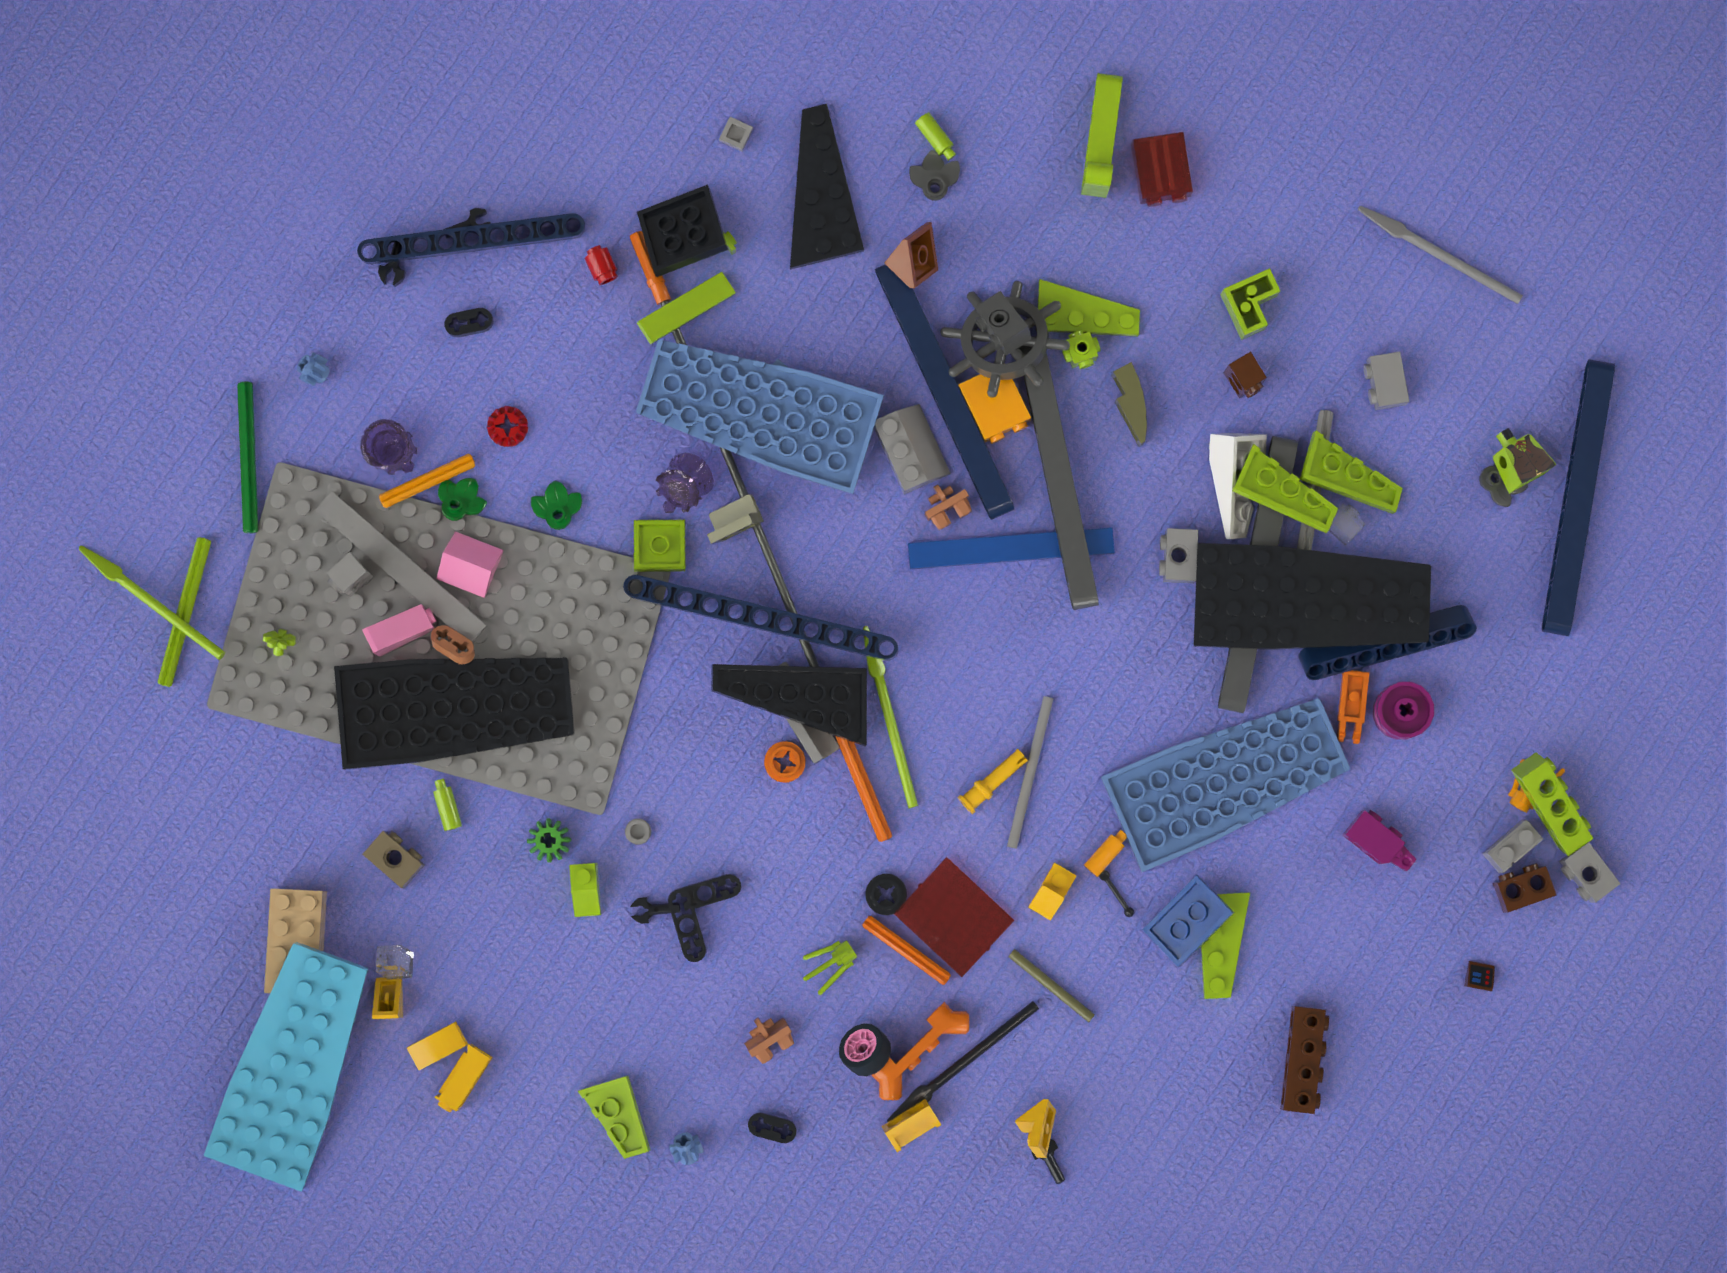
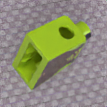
M1509 428L1496 435L1503 448L1493 456V461L1509 494L1541 477L1556 466L1554 460L1532 435L1527 434L1517 440Z

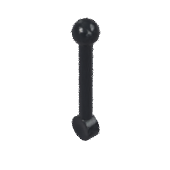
M1104 870L1099 875V878L1107 883L1124 908L1125 916L1132 917L1134 909L1128 907L1109 879V872Z

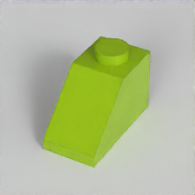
M598 864L569 865L575 917L601 915Z

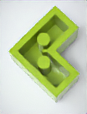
M1270 268L1224 288L1220 294L1241 340L1264 331L1268 326L1259 305L1277 297L1280 293Z

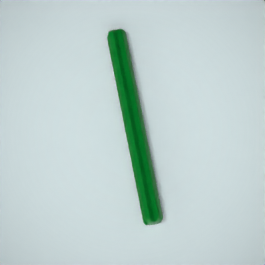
M244 381L237 385L243 532L253 534L258 532L252 382Z

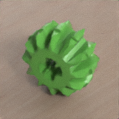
M550 818L546 819V828H544L540 821L536 822L540 831L529 830L531 834L536 835L535 839H527L529 844L536 843V846L529 850L530 853L533 854L540 850L537 859L540 861L545 853H547L548 863L552 862L553 853L558 860H561L562 855L559 850L569 852V848L563 846V842L569 843L572 841L569 837H562L569 829L566 827L558 831L561 821H556L552 828ZM551 833V837L556 838L555 844L551 843L552 847L548 848L547 844L543 843V837L547 838L546 834Z

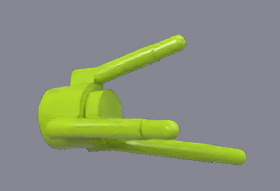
M847 940L842 943L837 941L830 946L803 956L804 960H808L833 951L830 953L832 958L803 977L804 981L816 976L834 963L838 967L842 965L818 991L819 995H822L848 968L854 965L852 961L857 958V955Z

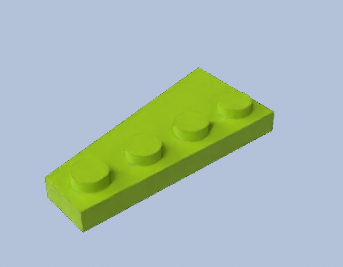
M1317 430L1312 433L1300 480L1391 514L1397 511L1402 487L1378 471L1371 470L1357 457L1353 458L1344 452L1342 447L1335 442L1331 443L1325 439L1324 435Z
M1253 444L1232 491L1327 534L1338 508L1314 489H1309L1301 483L1297 476L1293 473H1288L1279 466L1280 463L1272 457L1266 456L1260 451L1259 447Z

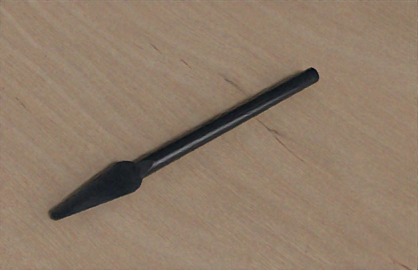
M1032 1001L929 1084L918 1086L887 1119V1122L924 1099L929 1102L936 1090L1039 1010L1038 1006Z

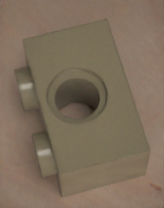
M382 831L362 855L400 888L405 889L425 866L420 861L423 857L412 847L407 850L402 846L403 839L395 832L391 831L388 834L386 831ZM395 850L399 851L402 855V860L398 865H392L389 861L390 853Z

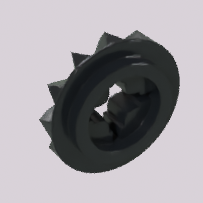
M878 875L869 882L866 888V901L874 912L881 915H892L904 906L907 898L906 887L895 875ZM878 886L885 890L892 886L895 887L891 893L895 901L894 904L887 899L880 903L877 902L882 895Z

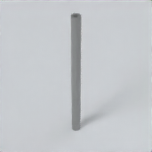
M1043 696L1007 847L1017 849L1053 703V698Z

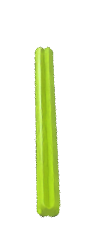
M202 537L196 539L176 615L188 624L211 545L209 539ZM174 625L172 626L157 681L159 685L166 687L172 686L186 636Z

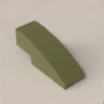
M1132 362L1113 371L1111 376L1122 394L1121 397L1116 399L1115 404L1138 447H1140L1146 440V406L1138 375Z

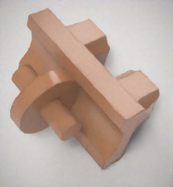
M937 484L933 487L936 494L929 497L928 500L931 505L938 501L941 503L927 510L924 515L940 531L951 524L945 513L949 509L954 508L959 518H963L972 512L967 500L969 495L964 489L946 499L948 495L954 493L951 486L941 490Z
M757 1017L754 1019L757 1027L749 1032L752 1038L744 1043L751 1056H755L764 1064L774 1056L769 1046L777 1042L781 1049L785 1050L792 1046L794 1041L790 1034L792 1031L784 1018L776 1023L771 1018L762 1023Z

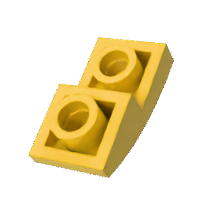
M455 1021L407 1047V1050L417 1069L421 1070L463 1048L468 1043Z

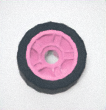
M863 1023L854 1026L846 1032L839 1046V1057L843 1064L858 1076H869L877 1073L888 1062L891 1054V1043L887 1036L872 1024Z

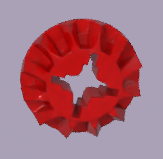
M504 406L495 409L491 416H489L487 430L490 438L496 444L503 447H512L522 442L526 437L528 422L525 415L519 409ZM506 416H508L511 424L518 425L510 428L509 437H507L503 428L497 427L505 423Z

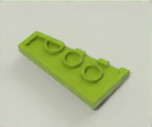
M1039 279L1037 309L1041 310L1053 301L1061 303L1060 310L1045 319L1048 332L1074 333L1083 330V333L1090 332L1091 334L1139 336V309Z
M1250 893L1217 894L1234 913L1201 946L1204 999L1231 998Z

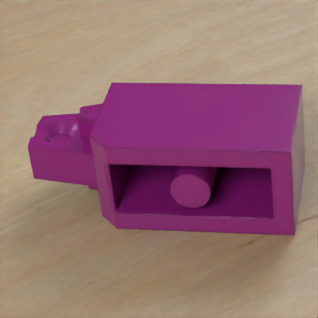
M1361 811L1343 833V836L1376 863H1392L1400 869L1408 871L1416 861V858L1404 846L1405 842L1401 839L1403 835L1394 827L1390 826L1388 829L1380 823L1383 819L1374 811Z

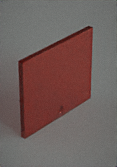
M947 857L923 883L918 884V888L894 913L961 977L986 951L990 950V946L1014 921L1011 916Z

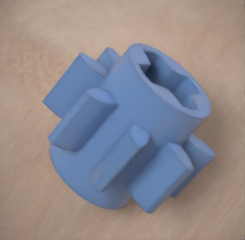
M314 352L311 356H303L297 366V371L302 373L299 379L312 386H315L316 382H324L329 374V367L325 365L328 360Z
M686 1132L674 1137V1144L669 1145L675 1163L680 1161L684 1165H690L698 1161V1153H703L698 1135L692 1136Z

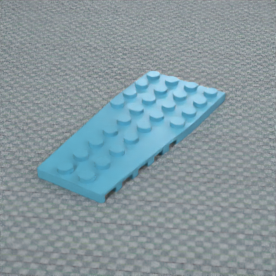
M298 942L292 945L229 1083L204 1153L205 1157L302 1192L331 1113L337 1083L344 1064L343 1061L349 1045L352 1027L356 1019V1012L362 996L366 974L368 973L367 967Z

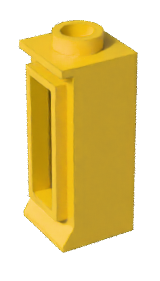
M468 1044L467 1052H463L440 1088L439 1093L441 1095L438 1094L434 1097L439 1100L437 1105L450 1113L452 1110L459 1111L493 1057L473 1044Z

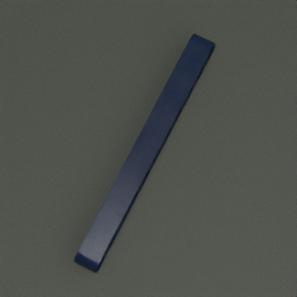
M886 264L875 268L874 270L990 520L1014 510L1011 498L954 377L949 375L950 367L913 288H909Z
M1588 359L1586 363L1542 621V632L1569 636L1571 632L1615 372V364L1591 359Z
M631 575L624 582L623 588L625 593L635 600L884 661L892 660L898 654L899 647L897 642L886 635L640 575ZM636 580L641 581L643 584L642 591L638 594H632L630 591L631 583ZM658 587H666L668 590V595L663 600L655 598V591ZM683 593H691L693 596V601L689 606H682L680 604V597ZM709 599H715L718 602V607L714 612H707L704 608L705 602ZM734 605H740L743 608L742 616L737 619L731 618L729 614L730 608ZM757 612H767L768 620L765 624L758 625L755 623L754 616ZM784 617H790L793 620V626L788 631L781 630L779 626L780 620ZM814 623L818 626V633L815 636L808 637L805 635L804 629L807 624ZM835 629L841 630L844 634L842 641L839 643H833L829 639L831 631ZM860 635L866 636L869 640L868 646L864 649H858L854 645L855 639ZM888 641L894 645V650L890 655H882L880 653L879 647L883 642Z

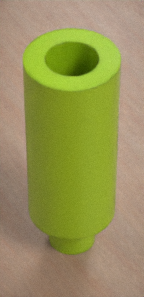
M929 112L915 122V125L939 156L944 154L948 161L956 156L952 149L954 144Z
M444 778L434 781L437 790L433 791L444 831L462 827L451 786H446Z

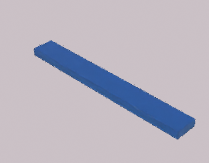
M1113 527L1084 530L1089 556L1115 553ZM1056 532L908 543L910 569L1061 558Z

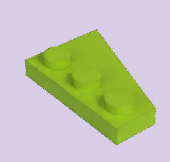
M629 1076L578 1091L592 1109L591 1112L599 1119L607 1131V1135L624 1159L651 1151Z

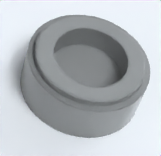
M633 819L625 828L626 838L633 844H644L651 836V827L643 819Z

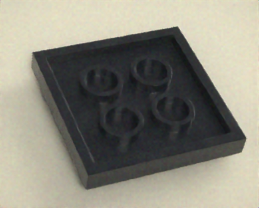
M708 184L637 212L653 271L657 277L728 250Z

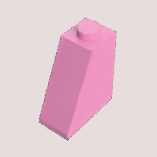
M420 604L366 627L362 631L373 653L381 657L432 632L435 628L433 623L437 622L430 608L425 609Z

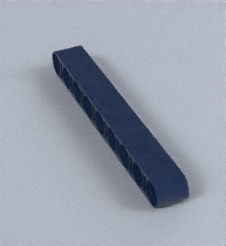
M570 213L363 240L357 248V253L364 263L373 265L579 238L583 234L585 223L580 215ZM570 220H577L581 225L580 229L575 233L569 232L566 229V224ZM545 223H551L555 226V232L550 236H545L541 232V227ZM520 226H525L530 230L529 236L525 239H520L515 235L516 229ZM495 229H500L504 232V238L500 242H494L490 239V234ZM471 232L479 236L478 243L473 246L466 244L464 241L465 236ZM443 236L453 238V245L448 249H443L439 246V241ZM418 239H424L428 243L427 249L423 252H417L414 249V243ZM393 242H398L402 245V251L398 255H391L388 252V247ZM372 245L376 247V255L370 259L363 256L364 248Z

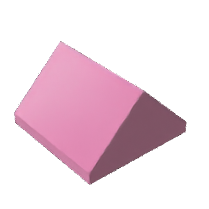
M455 531L442 554L436 579L485 598L504 550Z

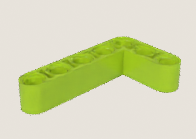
M1097 73L1081 195L1106 198L1108 195L1113 173V164L1111 163L1123 76Z

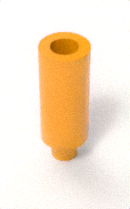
M1122 830L1115 836L1110 834L1086 861L1084 866L1098 877L1125 847L1122 843L1127 838L1126 834Z

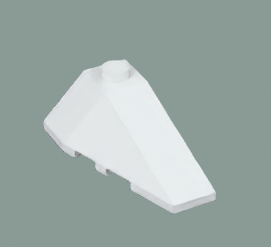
M1210 434L1209 461L1226 539L1246 538L1253 505L1251 504V499L1232 490L1252 445L1255 444L1266 455L1267 434Z

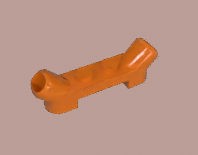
M943 1002L926 1019L932 1028L900 1060L895 1063L889 1057L885 1066L877 1073L871 1075L879 1083V1097L882 1100H899L902 1097V1073L907 1068L912 1071L922 1061L919 1056L925 1050L930 1053L940 1043L937 1038L941 1034H967L969 1032V1014L966 1011H953Z

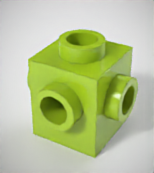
M1083 330L1069 334V339L1066 340L1070 343V348L1066 351L1062 350L1066 363L1070 362L1072 369L1076 367L1084 369L1094 365L1093 361H1096L1098 358L1097 352L1101 351L1097 338H1092L1090 332L1083 333ZM1085 344L1087 350L1080 352L1077 346Z

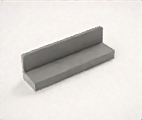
M784 662V663L780 664L779 666H789V665L787 664V662ZM785 718L814 765L839 750L840 747L833 735Z

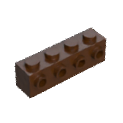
M1299 1006L1291 1007L1281 1110L1315 1114V1109L1320 1107L1321 1094L1317 1093L1318 1083H1322L1324 1068L1320 1067V1060L1326 1054V1041H1323V1033L1328 1031L1329 1015H1325L1326 1010Z

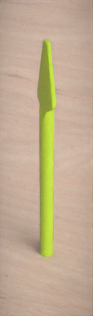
M79 546V551L108 580L118 582L218 660L224 657L225 651L125 576L119 566L86 547Z
M868 626L863 627V630L870 632ZM864 636L866 648L869 644V640L866 636ZM866 656L868 672L875 681L908 809L917 807L915 791L884 679L886 671L884 663L880 659Z

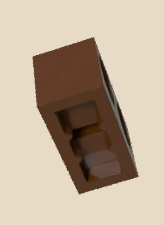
M1252 352L1230 363L1223 372L1239 398L1244 395L1250 398L1260 392V389L1264 387L1263 382L1267 378Z
M1535 863L1523 867L1524 873L1514 876L1513 872L1498 876L1499 881L1493 883L1503 913H1508L1557 896L1546 866L1538 867V864ZM1534 875L1538 876L1542 882L1538 890L1533 889L1530 885V880ZM1509 884H1513L1517 888V895L1513 899L1509 898L1506 894V888Z

